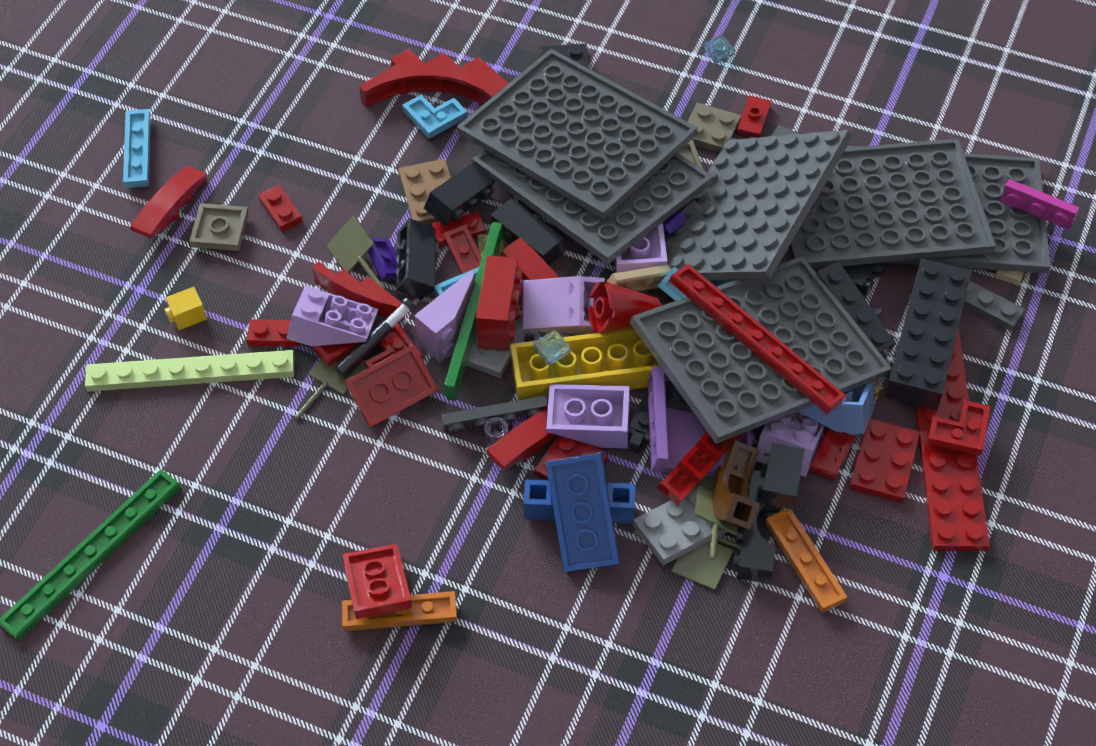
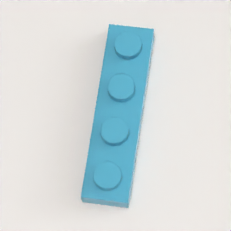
M149 109L126 111L123 184L125 188L149 186L151 113Z

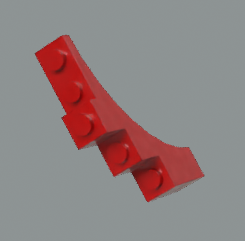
M408 48L390 59L391 68L359 86L361 103L366 107L399 94L424 91L452 93L484 105L509 83L480 57L460 68L445 53L424 63Z

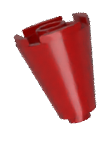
M598 282L594 285L590 294V298H594L593 307L588 306L589 322L592 330L598 331L601 334L633 328L630 324L632 316L660 307L662 304L658 298L609 282Z

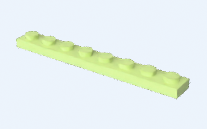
M293 350L87 364L85 388L87 392L294 377Z

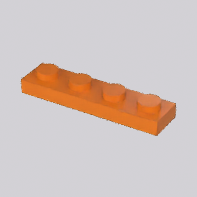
M786 509L766 518V526L821 613L845 603L847 595L793 511Z
M455 591L410 595L412 601V608L361 619H355L352 600L342 601L343 631L457 622Z

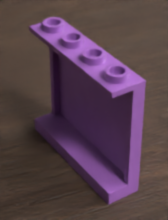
M653 366L647 380L651 472L670 473L707 431L693 412L666 407V391L670 379L669 377H664V370L661 367ZM752 430L744 432L737 441L752 447L754 432ZM726 454L706 476L715 477L718 466H723Z

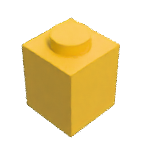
M195 287L165 297L168 308L164 309L170 323L175 322L178 330L207 320L203 304Z

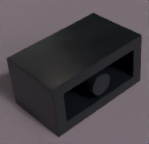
M772 443L770 453H764L761 468L767 470L766 477L760 476L757 492L762 493L761 504L794 509L805 449Z

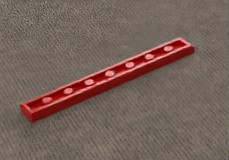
M687 264L670 276L669 282L825 414L828 415L845 401L847 396L692 266Z

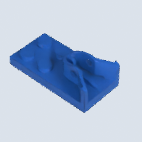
M604 451L545 462L564 572L620 563L602 459L605 457Z

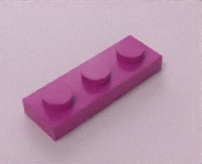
M1011 179L1005 184L1000 201L1068 230L1072 228L1079 207Z

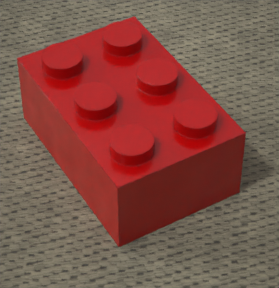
M487 255L476 313L478 348L509 351L510 341H515L516 326L514 324L515 320L519 319L520 313L518 300H522L523 284H521L522 269H518V258Z

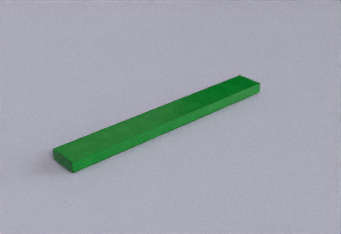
M493 222L491 224L444 387L447 400L456 401L477 329L476 313L487 255L498 256L503 239L502 223Z
M160 469L0 618V627L19 642L181 489L180 483Z

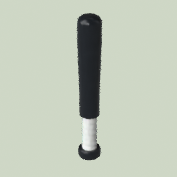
M404 298L401 301L402 305L368 335L366 342H360L336 365L335 371L340 377H348L393 330L395 324L407 312L415 310V305L408 298Z

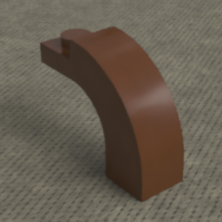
M731 440L723 466H718L712 491L713 512L720 520L751 530L759 503L748 498V484L759 449L736 440Z

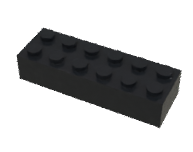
M921 258L885 398L937 411L945 386L971 277V270Z

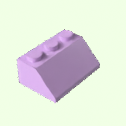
M663 223L614 260L615 273L667 265Z

